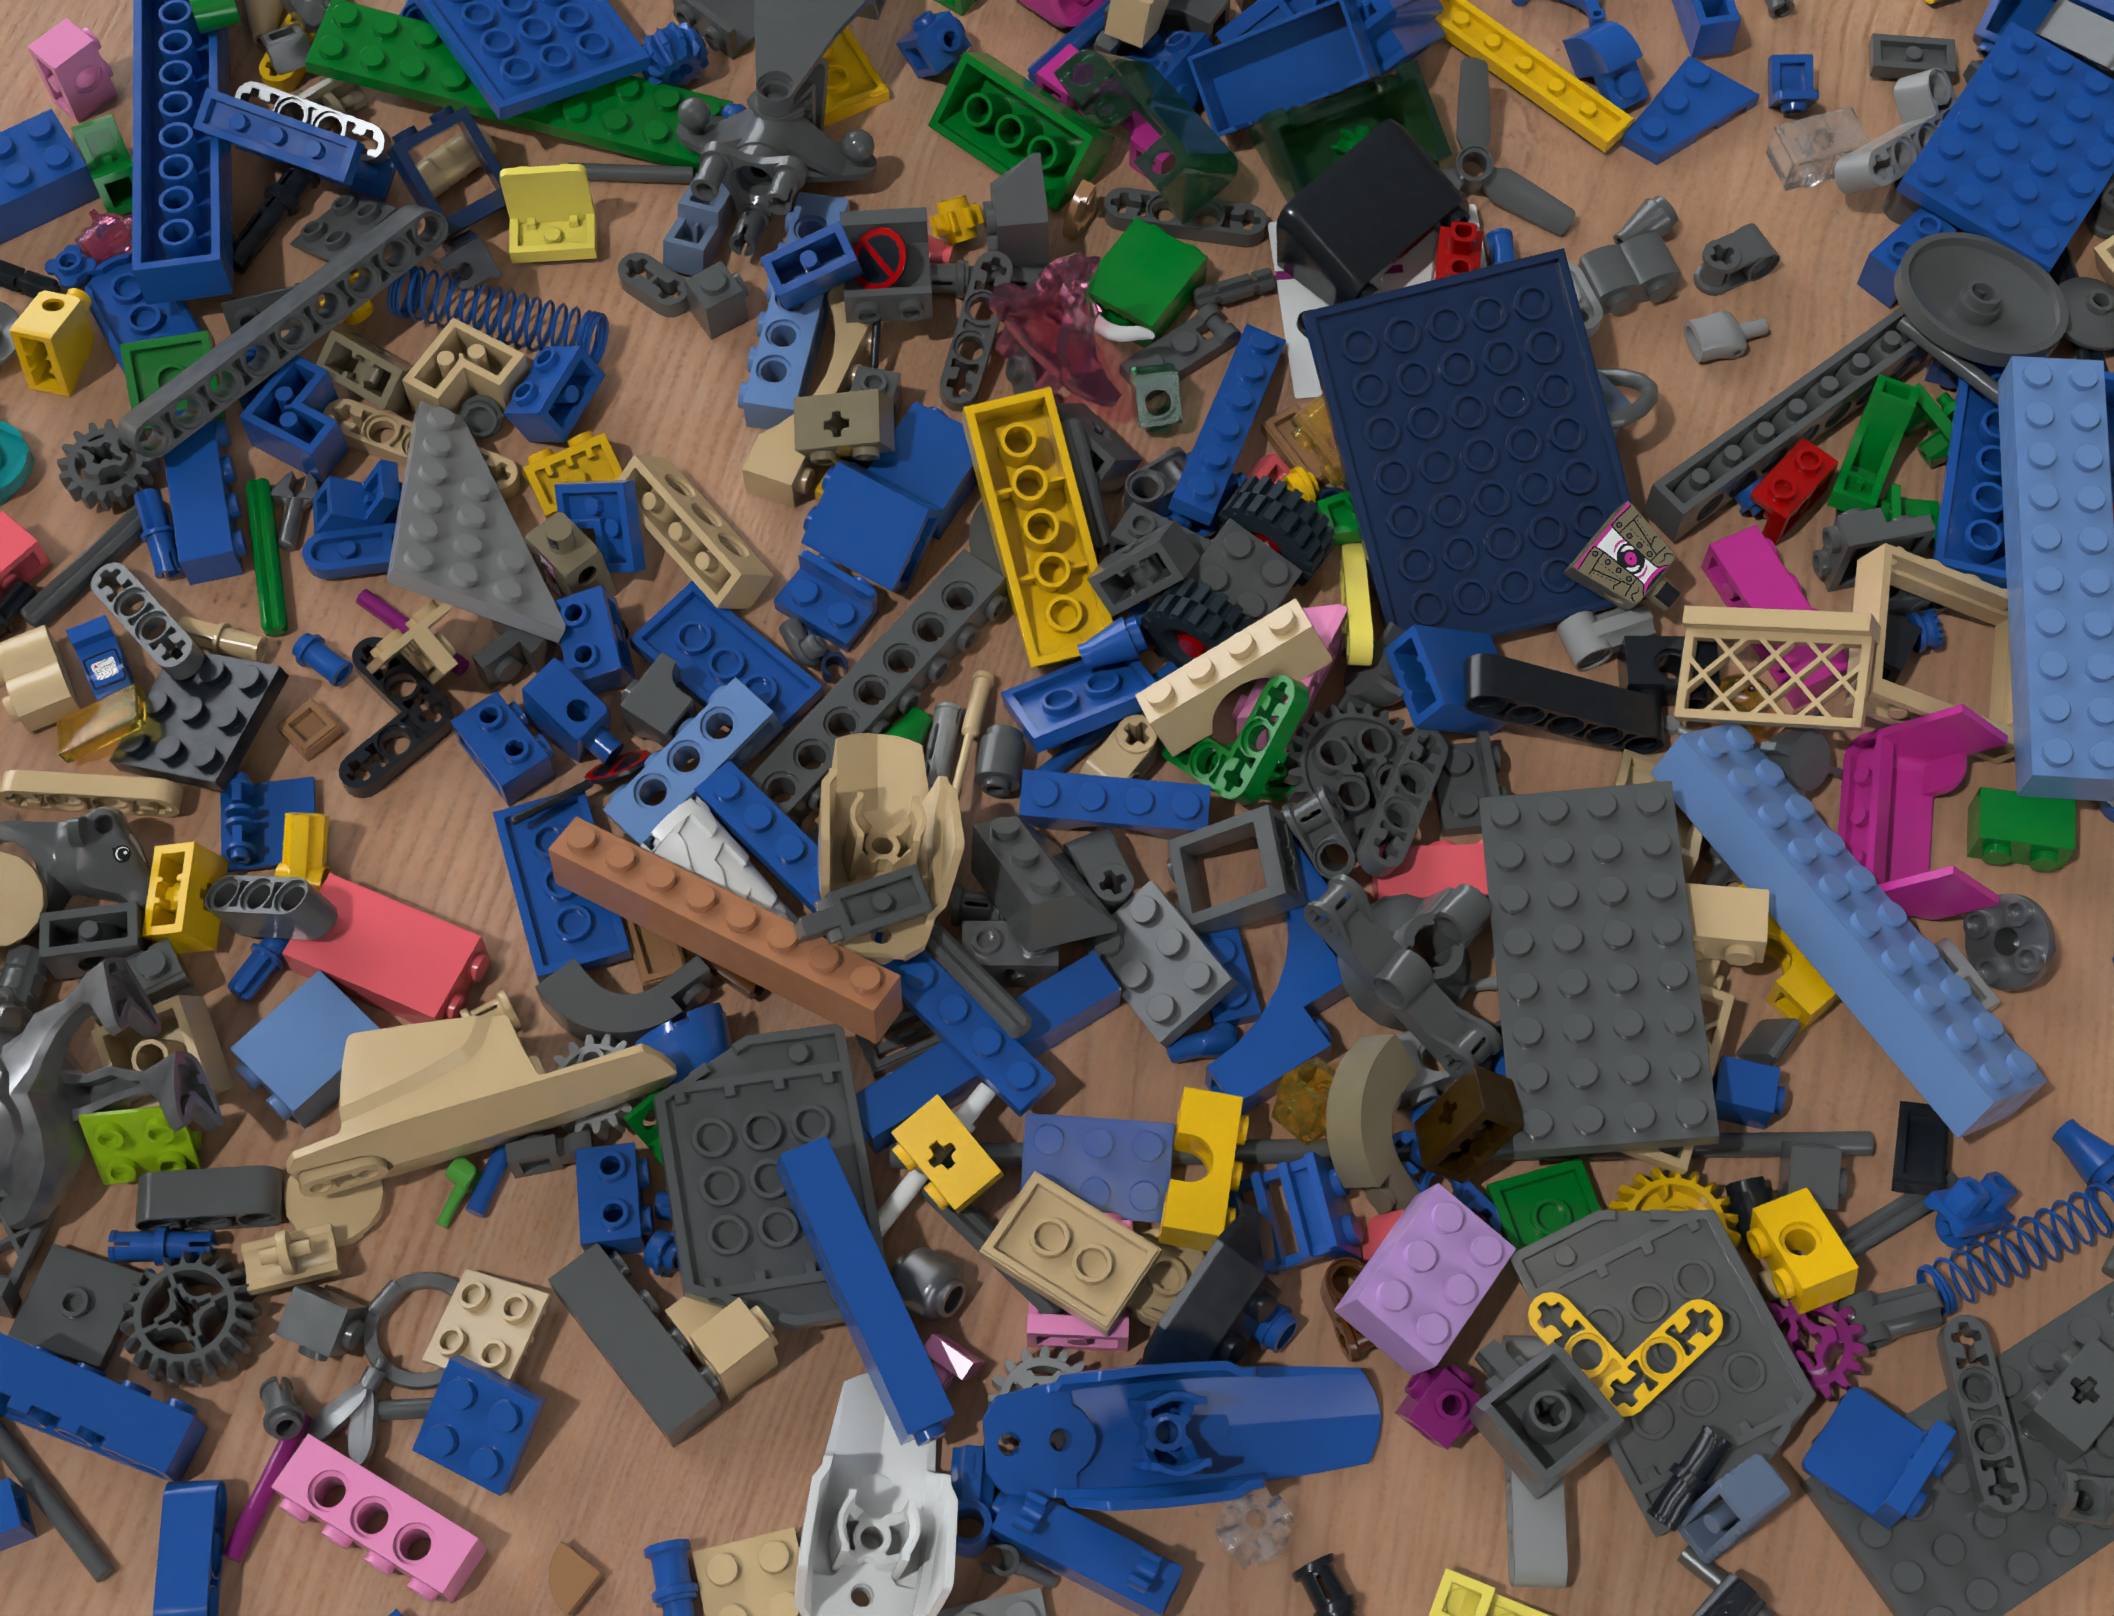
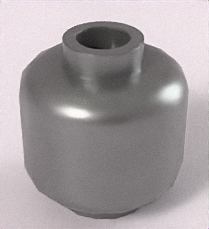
M928 1247L917 1248L908 1255L900 1256L890 1271L907 1311L926 1322H934L943 1317L948 1318L959 1309L966 1295V1284L963 1282L964 1277L961 1267Z

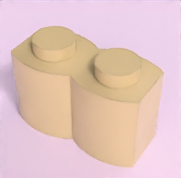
M46 625L0 642V687L6 686L9 696L2 698V701L13 723L21 721L30 733L82 712L59 647Z

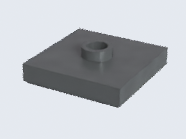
M53 1243L7 1336L30 1346L37 1345L62 1358L77 1363L81 1362L104 1372L123 1333L120 1330L119 1323L130 1318L123 1311L122 1303L137 1301L138 1297L131 1291V1284L145 1286L148 1279L143 1273Z

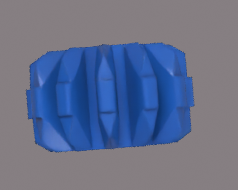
M672 21L666 28H657L653 35L643 37L645 44L641 46L650 56L649 67L647 70L642 71L645 79H648L654 85L667 84L679 87L686 84L689 86V82L693 78L701 77V70L709 65L707 58L709 53L704 39L687 22L676 25Z

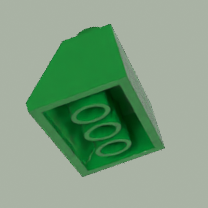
M964 51L928 124L929 127L1001 175L1030 154L1041 153L1047 206L1054 211H1060L1073 198L1083 179L1089 182L1097 174L1115 139L1113 135L990 54Z

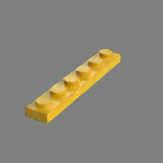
M1439 0L1443 6V11L1435 19L1446 34L1443 37L1471 58L1486 61L1489 71L1604 153L1621 139L1632 126L1633 117L1469 1Z

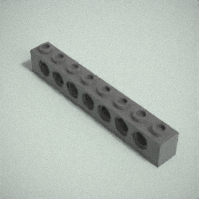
M1901 307L1652 484L1643 513L1672 542H1675L1733 500L1735 496L1762 476L1765 477L1800 439L1805 438L1813 442L1867 403L1879 374L1898 380L1925 361L1929 353L1896 329L1899 321L1905 316Z
M963 549L751 774L749 779L801 829L802 821L811 811L814 810L816 812L820 810L821 781L829 773V768H832L835 740L839 738L834 734L839 730H850L853 732L852 734H884L892 727V724L902 713L906 715L910 709L915 708L921 698L922 691L931 682L937 683L944 677L949 669L950 661L959 651H967L976 641L979 630L989 619L991 621L996 620L1002 614L1008 602L1006 578ZM957 605H965L969 607L965 610L960 611L952 609L954 606ZM927 636L940 637L939 640L933 642L923 640ZM898 667L911 668V670L906 673H897L893 671ZM870 698L883 700L876 705L863 703ZM816 761L823 763V765L817 769L810 770L804 768V766L810 762ZM780 794H790L793 796L786 802L773 801Z

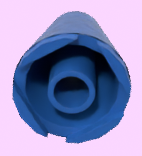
M720 1003L707 1004L686 1012L688 1018L674 1024L672 1020H669L636 1041L635 1045L641 1043L648 1045L665 1054L676 1065L677 1076L667 1087L673 1083H679L688 1077L690 1072L704 1063L708 1064L732 1047L733 1041L726 1012Z

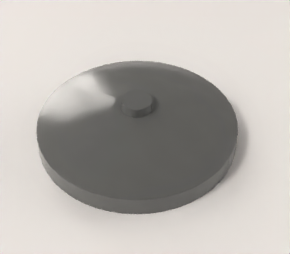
M1943 232L1923 237L1907 249L1894 275V291L1897 301L1910 322L1922 334L1940 347L1977 363L2006 367L2012 356L2046 358L2054 351L2068 326V306L2062 291L2052 277L2036 262L1988 237L1964 232Z

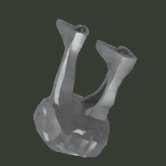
M106 958L88 971L80 984L64 1000L35 1014L26 1008L25 1002L16 997L13 989L7 986L0 988V1188L6 1191L8 1195L0 1202V1209L9 1228L23 1229L46 1220L65 1196L81 1165L88 1144L78 1119L79 1114L115 1111L134 1100L153 1095L158 1100L169 1125L176 1132L189 1125L191 1119L210 1132H214L224 1123L208 1079L198 1059L191 1053L175 1051L145 1071H134L118 1066H106L88 1074L77 1062L73 1053L67 1051L74 1033L94 1013L100 1019L105 1030L113 1037L122 1032L127 1025L147 1038H152L161 1033L162 1025L158 1014L125 958Z

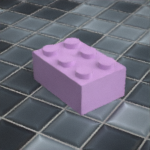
M1438 1183L1414 1196L1334 1311L1411 1376L1437 1366L1516 1248Z

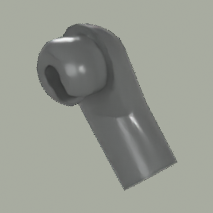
M790 618L780 625L779 632L790 653L802 665L807 667L814 666L819 662V657L826 653L824 641L819 636L807 635L798 618Z

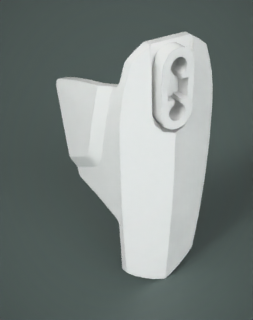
M868 1373L844 1381L822 1465L812 1476L797 1561L794 1596L795 1608L800 1613V1616H937L951 1593L954 1584L958 1499L951 1485V1475L936 1472V1440L919 1447L915 1439L900 1445ZM855 1591L864 1592L869 1598L868 1606L860 1607L854 1604L851 1594Z

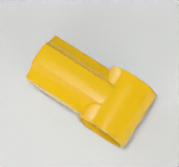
M285 813L282 862L278 864L274 876L300 877L309 882L318 891L321 889L329 873L332 874L330 866L326 865L330 815Z

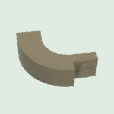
M1396 1033L1360 1036L1345 1054L1335 1072L1329 1090L1326 1109L1327 1142L1337 1176L1344 1188H1363L1369 1203L1376 1209L1378 1214L1401 1209L1405 1210L1414 1196L1420 1193L1398 1158L1392 1139V1116L1397 1100L1419 1073Z

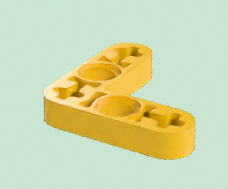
M1554 1292L1542 1293L1532 1301L1527 1314L1530 1328L1546 1347L1552 1342L1554 1343L1555 1340L1560 1339L1563 1335L1553 1325H1549L1545 1329L1539 1325L1538 1321L1542 1314L1538 1307L1541 1304L1545 1303L1550 1308L1556 1304L1560 1305L1564 1310L1560 1320L1569 1330L1575 1321L1580 1324L1584 1330L1571 1336L1564 1346V1350L1572 1358V1349L1581 1340L1593 1341L1600 1347L1602 1352L1601 1363L1594 1369L1581 1370L1623 1418L1632 1417L1649 1404L1717 1340L1723 1328L1722 1314L1714 1304L1702 1299L1690 1300L1682 1305L1624 1359L1578 1309L1561 1294ZM1691 1310L1699 1315L1706 1311L1712 1318L1707 1323L1708 1328L1712 1332L1707 1337L1701 1332L1693 1335L1686 1344L1693 1347L1694 1351L1687 1356L1681 1344L1673 1337L1667 1335L1665 1331L1673 1326L1675 1332L1679 1335L1690 1324V1320L1686 1316L1687 1312ZM1654 1344H1666L1674 1351L1676 1363L1670 1372L1656 1373L1648 1366L1646 1354L1648 1349ZM1633 1361H1636L1642 1374L1655 1382L1657 1386L1652 1391H1649L1645 1382H1643L1632 1394L1636 1400L1633 1407L1626 1403L1615 1406L1610 1400L1615 1393L1610 1385L1615 1380L1622 1385L1628 1383L1636 1375L1635 1372L1628 1369V1366Z

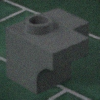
M663 652L660 653L639 681L635 679L626 687L621 697L620 707L629 732L642 740L644 738L653 740L665 748L675 738V733L679 726L685 720L692 717L695 718L697 712L693 698L678 689L681 676L677 661Z

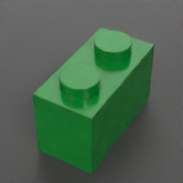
M1980 787L1968 806L1967 857L1982 859L1985 863L1992 865L2015 863L2029 865L2037 871H2052L2055 869L2061 870L2075 851V799L2017 796L2016 791Z

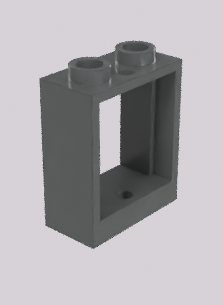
M1268 804L1167 841L1170 852L1167 868L1170 877L1176 884L1179 899L1175 906L1199 936L1239 928L1306 905L1291 829L1283 813ZM1256 835L1267 888L1206 909L1196 856Z

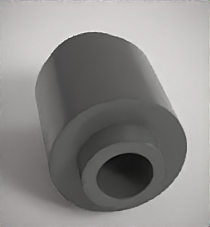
M993 725L987 729L986 735L981 738L974 781L987 795L1005 797L1010 792L1020 788L1026 744L1023 741V733L1019 729L1009 725Z

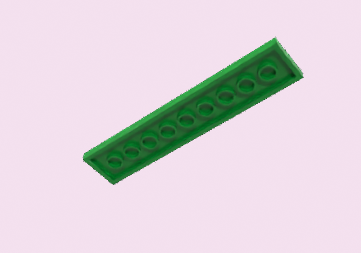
M343 0L330 1L305 60L306 72L444 108L451 105L453 110L456 111L466 106L471 115L668 166L694 167L695 173H698L700 168L699 157L701 154L683 146L677 139L676 129L680 123L678 118L679 105L689 97H699L709 105L711 116H721L723 108L727 104L733 103V101L667 84L654 85L648 79L630 75L500 121L430 23Z

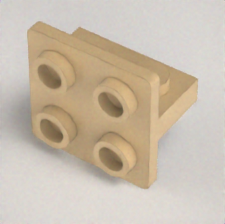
M434 599L427 603L405 623L409 628L406 633L403 634L396 628L376 644V647L370 651L374 659L366 667L368 671L374 674L400 653L434 685L458 663L452 657L456 652L450 642L441 633L437 632L434 635L429 629L438 623L454 606L442 603L439 606Z

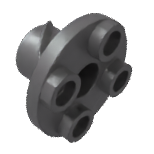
M1999 894V905L1970 911L1965 916L1963 929L1965 932L1966 954L1970 964L1987 985L2003 990L2023 989L2036 983L2048 970L2056 951L2054 930L2048 915L2034 900L2019 894Z

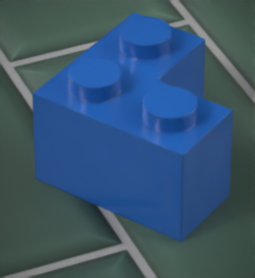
M296 355L277 370L239 416L252 446L307 475L310 472L314 479L322 483L349 451L338 422L323 414L324 409L329 403L339 399L329 372L299 355Z

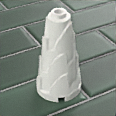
M699 797L695 801L690 798L680 804L653 829L650 834L656 839L654 840V849L652 851L644 843L640 846V848L795 924L798 922V918L778 898L772 886L748 860V854L712 815L709 806Z

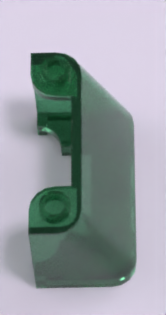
M1417 60L1397 66L1395 68L1397 72L1395 75L1390 74L1382 78L1378 76L1363 86L1301 108L1294 106L1286 112L1284 107L1265 113L1248 130L1255 149L1287 203L1337 160L1335 151L1330 146L1337 144L1338 140L1342 137L1340 130L1348 129L1355 134V129L1358 125L1369 127L1370 133L1383 121L1392 118L1411 133L1437 166L1442 169L1440 163L1449 158L1452 152Z

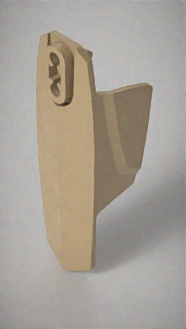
M506 1015L469 1016L353 1033L346 1040L342 1063L339 1100L340 1131L335 1136L292 1151L286 1162L287 1173L299 1182L300 1193L304 1196L320 1197L379 1179L393 1177L453 1160L458 1156H466L517 1140L524 1135L542 1132L654 1092L659 1088L667 1087L677 1076L676 1065L662 1052L641 1043L547 1073L539 1057L527 1055L513 1023Z

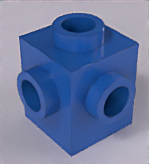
M929 10L919 15L911 22L913 29L896 43L918 78L938 75L940 72H949L958 65L961 59L960 55L972 46L965 35L963 24L952 15L950 10L935 14Z

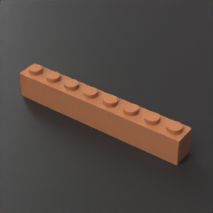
M577 816L548 848L556 884L875 1044L879 1042L903 1009L901 975L836 943L829 945L828 940L823 937L800 944L793 927L795 923Z

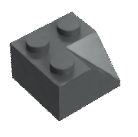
M1032 153L990 183L991 201H983L984 225L987 227L988 233L987 251H999L1006 254L1011 260L1013 267L1049 266V218L1041 153Z

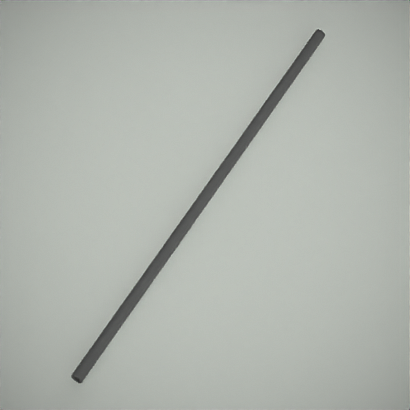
M1870 1131L1719 1133V1144L1694 1146L1691 1158L1780 1157L1781 1141L1832 1145L1842 1150V1156H1871L1873 1153V1137ZM1327 1138L1246 1139L1244 1145L1236 1144L1234 1157L1235 1161H1241L1243 1164H1279L1285 1161L1288 1163L1304 1158V1154L1313 1151L1332 1162ZM1511 1138L1487 1161L1573 1160L1580 1157L1581 1159L1637 1158L1617 1151L1514 1159L1513 1141ZM1024 1142L979 1143L998 1167H1022ZM890 1144V1169H907L892 1151V1148L897 1144ZM1394 1145L1399 1152L1398 1158L1401 1162H1412L1409 1158L1410 1153L1413 1151L1410 1146L1405 1145L1402 1148H1398ZM1680 1147L1658 1149L1661 1152L1678 1157ZM955 1148L951 1150L941 1163L946 1168H951L955 1164L951 1157L952 1153L956 1150ZM1172 1150L1171 1165H1204L1199 1158L1190 1153Z

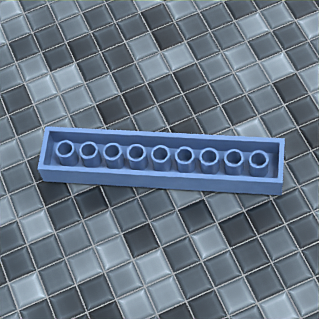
M2012 356L1997 382L2016 792L2017 796L2112 802L2114 800V522L2104 361Z
M1728 723L1679 736L1650 773L1658 782L1672 781L1675 803L1747 888L1769 890L1770 916L1955 1136L1961 1138L2012 1116L2047 1082V1079L2037 1069L2033 1058L2014 1043L2004 1031L2001 1021L1982 1006L1971 993L1968 983L1956 975L1939 956L1936 946L1924 938L1907 919L1904 909L1893 902L1879 887L1872 872L1860 865L1845 847L1843 839L1836 832L1830 830L1815 813L1812 803L1800 795L1789 783L1781 767L1771 761L1764 753L1760 752V748L1755 743L1753 735L1739 724Z

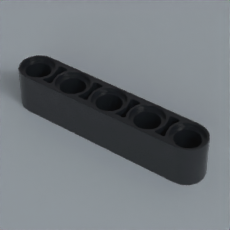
M1480 653L1466 658L1463 662L1465 708L1474 714L1622 752L1624 749L1647 755L1656 753L1664 747L1662 702L1654 696L1497 654Z

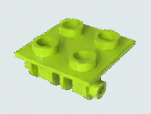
M161 1106L79 1114L78 1116L103 1185L138 1182V1178L142 1174L149 1172L202 1169L196 1150H201L202 1148L200 1131H191L190 1127L185 1126L176 1132L166 1120Z

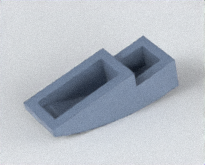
M721 183L718 195L714 200L705 201L697 198L691 191L690 184L678 202V218L663 240V265L672 271L693 276L712 264L736 208L730 192L723 183Z

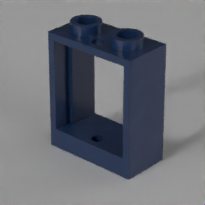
M451 105L429 117L432 124L419 132L414 125L392 137L395 144L386 152L417 205L437 211L445 217L408 152L459 125L496 190L454 214L445 217L448 223L446 239L506 207L500 184V171L502 167L466 106L456 112Z

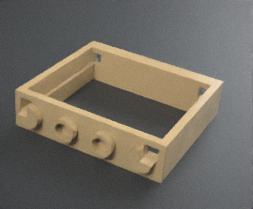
M1887 543L1859 558L1856 568L1853 612L1872 613L1881 626L1879 645L1874 647L1866 716L1894 725L1954 707L1952 704L1882 679L1889 590L1891 585L1995 625L1989 718L1981 717L2008 735V740L2005 745L1971 755L1995 764L2014 757L2007 589L1984 582L1976 575L1964 574L1943 566L1937 560L1925 559L1907 552L1901 546L1895 547ZM1849 648L1847 674L1859 665L1861 649ZM1857 679L1850 684L1855 691ZM1846 689L1844 708L1853 711L1855 698Z

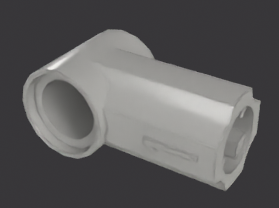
M1641 602L1629 610L1617 608L1596 616L1592 611L1578 612L1566 618L1557 627V633L1575 669L1578 671L1591 670L1605 663L1613 653L1619 652L1624 636H1655L1656 634L1652 613L1648 606L1643 605Z

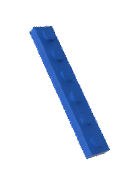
M1246 324L1168 509L1205 525H1210L1286 342L1285 339Z

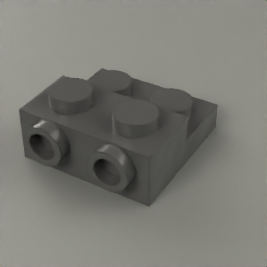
M1881 507L1864 511L1860 508L1850 509L1838 515L1833 526L1824 527L1822 531L1824 546L1822 549L1815 550L1812 553L1814 572L1818 577H1822L1827 592L1855 587L1857 560L1885 543L1895 547L1901 546L1905 551L1922 557L1936 528L1930 514L1918 517L1903 515L1886 523Z

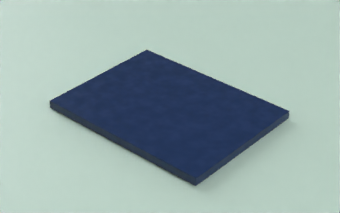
M1564 248L1303 312V322L1384 631L1391 621L1406 631L1416 624L1490 634L1492 639L1564 621L1578 612L1592 611L1595 613L1618 607L1563 573L1616 508L1627 501L1632 504Z

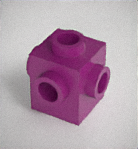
M1450 1364L1448 1369L1436 1366L1411 1377L1405 1387V1392L1408 1395L1395 1411V1414L1433 1445L1448 1450L1458 1435L1463 1437L1474 1427L1468 1416L1474 1404L1482 1399V1397L1472 1390L1476 1382L1460 1368L1453 1364Z

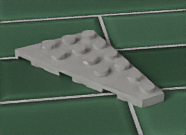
M420 401L414 414L386 582L558 643L565 631L566 624L463 416L455 414L445 407L434 406Z

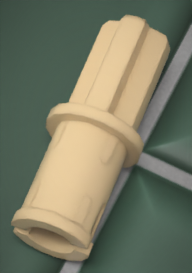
M186 616L177 622L200 648L211 650L212 654L222 656L226 654L261 663L267 654L268 638L264 635H256L233 629L230 623L221 622L217 625Z

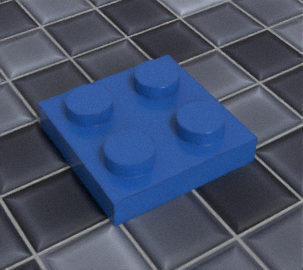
M457 1354L448 1361L412 1450L501 1496L509 1491L547 1399Z

